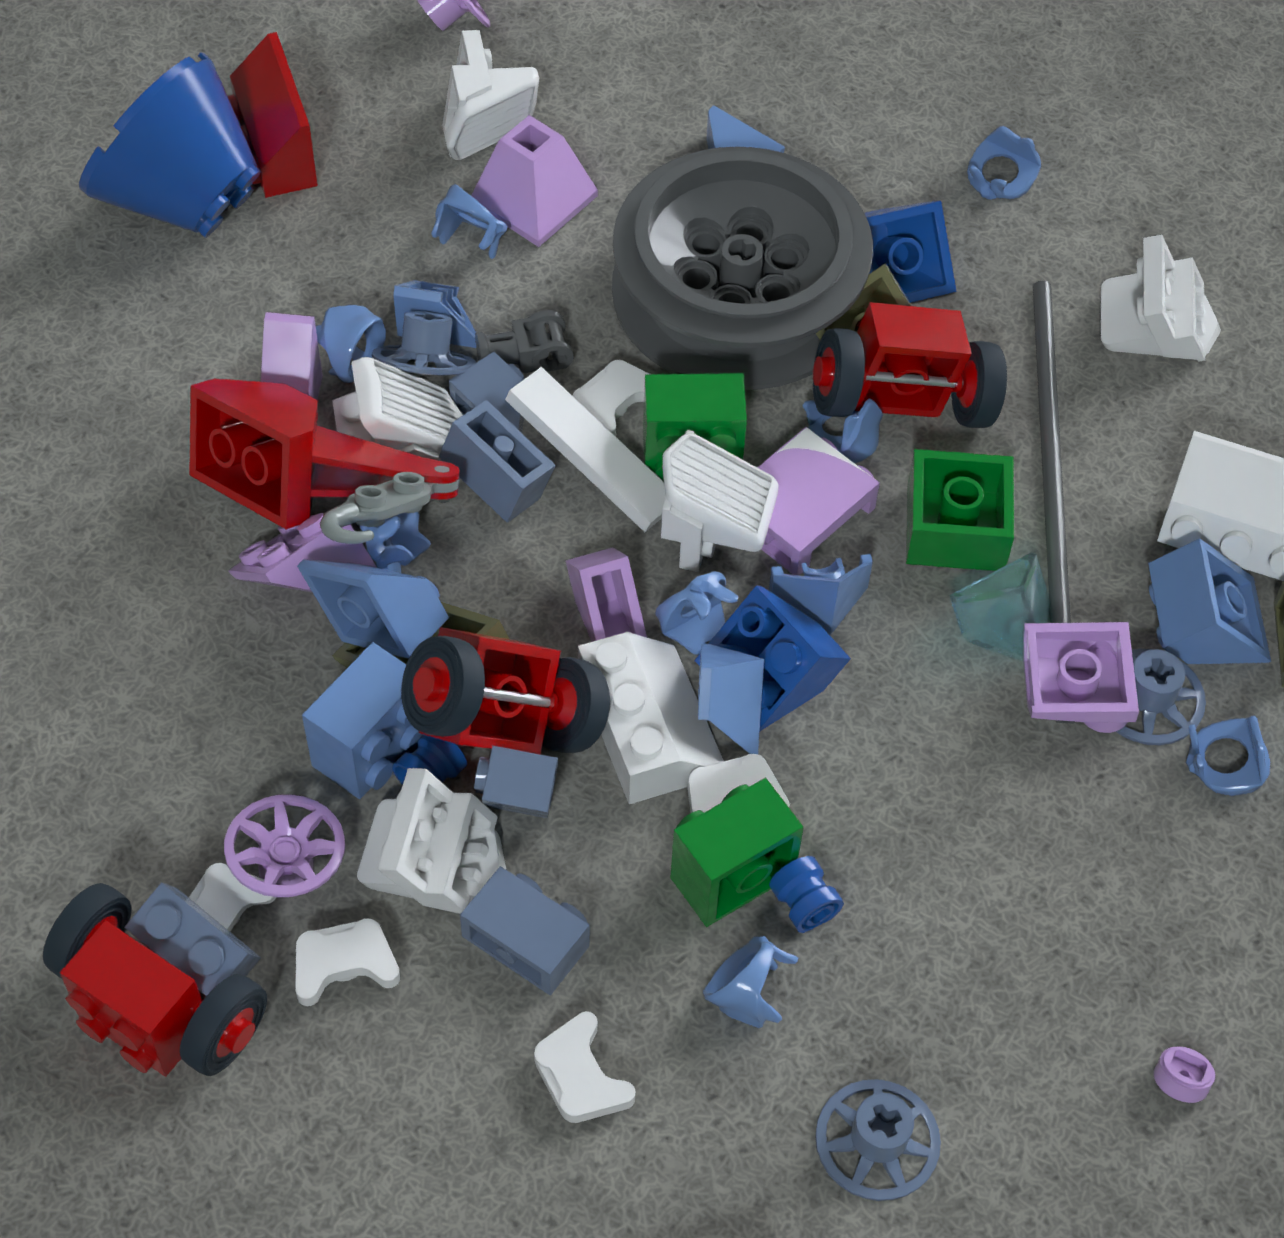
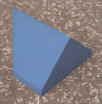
M417 280L394 286L393 296L397 336H402L404 314L406 312H434L452 318L450 344L476 348V331L457 298L459 287Z
M871 554L861 555L859 566L848 573H845L841 558H836L833 564L822 569H811L807 566V563H801L804 576L783 574L782 566L772 567L769 591L818 622L831 635L868 588L873 564Z
M701 644L698 720H709L749 754H758L764 659L712 644Z

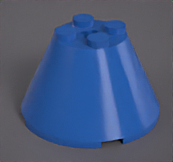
M200 53L198 57L201 61L196 62L190 56L183 59L159 77L123 113L113 125L120 133L106 152L99 146L95 149L81 174L79 188L90 198L193 232H199L207 238L222 223L224 218L220 214L230 204L237 209L250 197L254 191V188L250 185L257 179L261 171L257 168L256 161L213 61L204 53Z

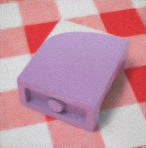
M807 427L757 467L772 475L779 485L776 503L761 550L793 575L799 576L803 572L801 563H807L809 567L812 551L855 513L862 509L869 514L875 509L880 482L873 477L868 469L856 465L841 454L831 441L826 438H820Z

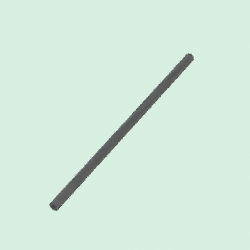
M1038 281L1033 284L1050 623H1071L1051 284L1048 281ZM1056 720V723H1076L1075 721Z

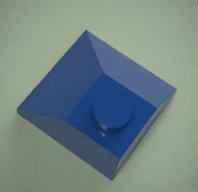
M941 201L885 208L864 213L873 239V258L870 273L886 264L910 303L957 292Z

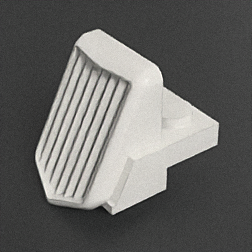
M480 30L462 31L457 64L452 65L442 126L449 155L455 160H462L497 143L499 139L528 115H533L539 86L537 69L534 67L492 69L491 51L489 48H483Z
M1163 235L1143 238V257L1137 259V273L1109 278L1101 285V341L1106 349L1114 352L1160 355L1170 358L1198 360V362L1205 361V356L1212 348L1221 329L1204 295V282L1193 257L1174 261Z
M362 357L352 361L356 391L332 400L337 432L420 457L442 461L438 457L452 422L463 416L448 392L435 383L374 358Z
M687 430L685 435L681 436L663 453L662 468L666 499L662 508L661 538L681 542L679 568L699 572L703 556L712 558L716 544L750 552H757L762 549L776 503L779 485L772 475L694 434V431Z
M408 768L402 790L399 792L397 799H385L377 807L357 872V878L370 889L413 898L423 906L461 914L500 866L506 869L501 840L498 832L495 830L498 816L472 793H453L427 769Z

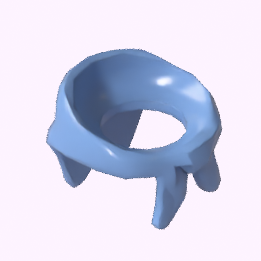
M1000 126L976 148L970 159L967 175L970 184L983 198L989 200L996 198L1015 199L1029 191L1040 171L1041 160L1035 150L1032 139L1021 138L1007 127ZM994 157H1007L1016 163L1018 175L1008 184L1005 180L997 178L993 179L990 183L982 174L984 164Z
M454 184L450 186L446 197L437 205L436 221L431 235L434 238L439 236L440 243L445 244L462 221L486 230L479 248L485 250L490 246L489 257L493 259L497 254L499 240L507 231V224L496 219L481 203L466 193L461 187Z
M347 305L331 307L325 312L322 325L316 326L318 343L326 350L332 366L329 374L336 375L342 382H354L352 365H350L351 358L353 360L362 357L372 358L373 350L384 346L386 329L383 320L364 306ZM363 333L366 337L365 352L356 346Z
M868 399L860 411H854L846 417L842 436L827 434L822 427L831 416L820 414L814 400L804 402L803 408L806 411L808 428L820 438H826L831 441L837 450L853 463L861 462L875 452L879 443V424L883 414L874 400Z
M419 512L401 513L385 519L384 524L377 527L360 525L362 531L371 530L374 533L373 540L367 541L366 545L367 551L376 562L377 568H386L393 572L401 573V565H408L430 547V541L418 529Z
M714 571L697 576L685 589L667 598L656 608L655 615L660 622L661 631L665 636L677 641L692 654L698 655L701 653V644L711 641L725 624L721 601L727 603L737 602L738 595L725 588V576L720 572Z
M1255 716L1214 723L1201 729L1198 733H1196L1195 724L1189 725L1191 744L1186 764L1189 771L1196 774L1209 789L1219 794L1234 796L1252 793L1263 785L1270 774V758ZM1222 738L1234 739L1245 746L1248 752V760L1239 771L1233 773L1217 772L1205 760V752L1208 746Z
M765 936L753 937L718 968L711 981L703 990L704 997L707 1001L717 1005L720 1011L729 1017L757 1028H762L766 1020L779 1023L782 1020V1016L761 997L760 993L769 969L775 971L778 968L774 959L787 964H795L798 962V957L780 950L772 942H769Z

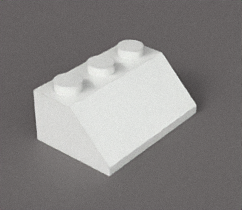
M1194 431L1157 541L1180 548L1200 538L1240 568L1283 581L1284 458Z
M625 632L578 646V659L588 661L597 666L608 684L610 710L606 726L601 735L629 804L687 787L690 773L694 769L724 762L707 721L698 720V700L674 645Z

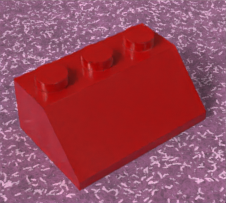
M277 32L269 33L230 75L233 94L227 95L237 120L241 123V129L256 161L257 168L261 171L252 185L260 183L265 198L318 186L310 124Z

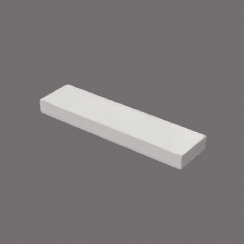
M540 367L509 390L505 400L644 532L662 519V508L666 499L664 482L547 371Z

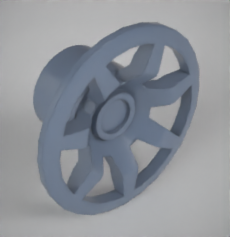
M411 311L404 314L401 345L382 346L374 349L372 352V358L405 372L424 375H459L465 373L467 368L476 363L469 356L449 350L452 318L444 314L426 311ZM410 359L416 360L415 365H410L406 363ZM428 362H434L437 368L427 367Z
M1132 649L1138 708L1142 711L1143 733L1126 726L1116 732L1129 740L1145 745L1172 744L1184 739L1189 735V725L1195 724V728H1197L1204 716L1206 700L1200 680L1185 663L1167 651ZM1185 676L1188 678L1193 689L1181 688ZM1196 698L1195 713L1190 721L1187 722L1177 710L1175 702ZM1162 713L1165 718L1180 727L1179 730L1170 734L1152 735L1156 714Z
M879 1079L862 1080L845 1086L829 1098L817 1121L816 1149L826 1172L839 1186L851 1194L876 1201L894 1200L911 1194L929 1179L940 1156V1133L934 1115L926 1103L915 1093L904 1086ZM873 1091V1094L860 1104L857 1111L842 1103L853 1094ZM893 1094L901 1096L902 1098L910 1102L914 1107L910 1109V1107L906 1104L905 1101H903L901 1098ZM835 1110L852 1127L851 1133L827 1142V1123ZM919 1115L923 1117L929 1130L930 1148L910 1138L914 1129V1120ZM857 1150L861 1154L852 1180L837 1168L830 1153ZM902 1153L927 1157L926 1164L921 1172L911 1181L905 1183L898 1157ZM877 1162L883 1164L884 1169L896 1187L878 1190L865 1187L861 1183L874 1163Z

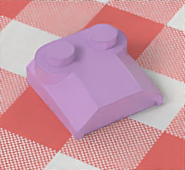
M1128 622L1024 623L1023 662L1027 707L1031 718L1084 722L1089 728L1102 733L1116 732L1122 729L1128 722H1136L1139 708Z

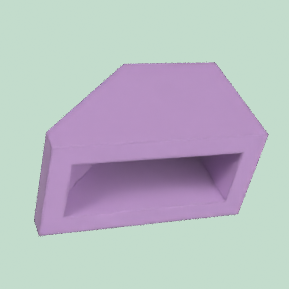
M612 547L566 560L575 602L591 642L625 632L647 637L628 556Z

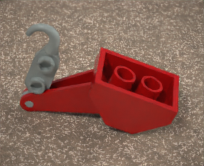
M214 378L193 384L190 387L189 475L286 530L298 526L310 518L313 497H348L347 501L341 506L335 507L323 515L320 528L322 533L332 541L345 544L364 543L373 540V531H351L342 527L355 522L365 527H377L384 524L385 519L401 513L420 511L423 505L429 503L431 499L447 500L458 495L460 473L458 466L449 462L420 457L317 426L318 400L287 384Z

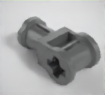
M543 310L534 313L528 318L512 320V331L491 335H485L483 332L475 333L479 361L495 352L507 364H518L522 374L535 372L540 367L547 372L566 369L573 362L574 355L571 346L564 339L563 333L566 327L564 318L559 312L552 310ZM545 324L549 325L548 332L545 330ZM548 352H551L552 360L548 359Z

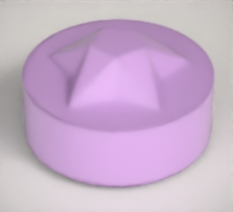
M1170 1047L1161 1054L1154 1069V1079L1159 1088L1170 1097L1182 1102L1196 1103L1206 1098L1215 1080V1071L1210 1062L1197 1051L1186 1047Z

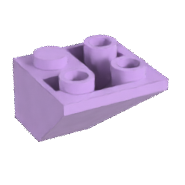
M528 115L499 139L471 196L481 203L496 219L504 221L508 228L537 247H540L598 196V190L565 138Z
M319 513L310 515V518L302 524L287 530L279 526L278 529L281 532L279 535L267 543L262 540L246 548L239 555L241 562L228 571L235 579L312 592L297 567L303 559L354 563L375 568L376 565L362 543L345 544L327 538L320 528V522L324 514ZM351 525L342 527L343 529L354 531Z

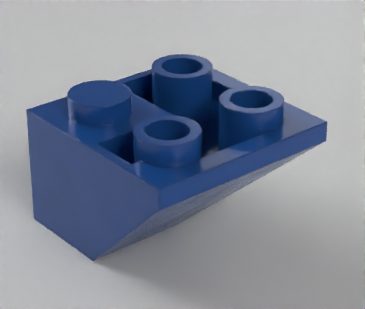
M755 586L708 643L764 659L760 731L823 692L851 659L818 622L762 586ZM699 654L698 657L695 659V662H696L699 666H700V654Z

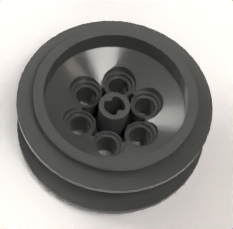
M719 147L686 154L658 167L643 178L628 194L619 210L613 230L615 266L612 276V297L617 318L631 342L652 362L672 374L743 373L745 390L767 389L790 384L813 374L816 351L820 342L816 333L843 316L861 295L867 283L872 265L873 239L871 229L859 203L838 180L814 164L798 157L755 147Z

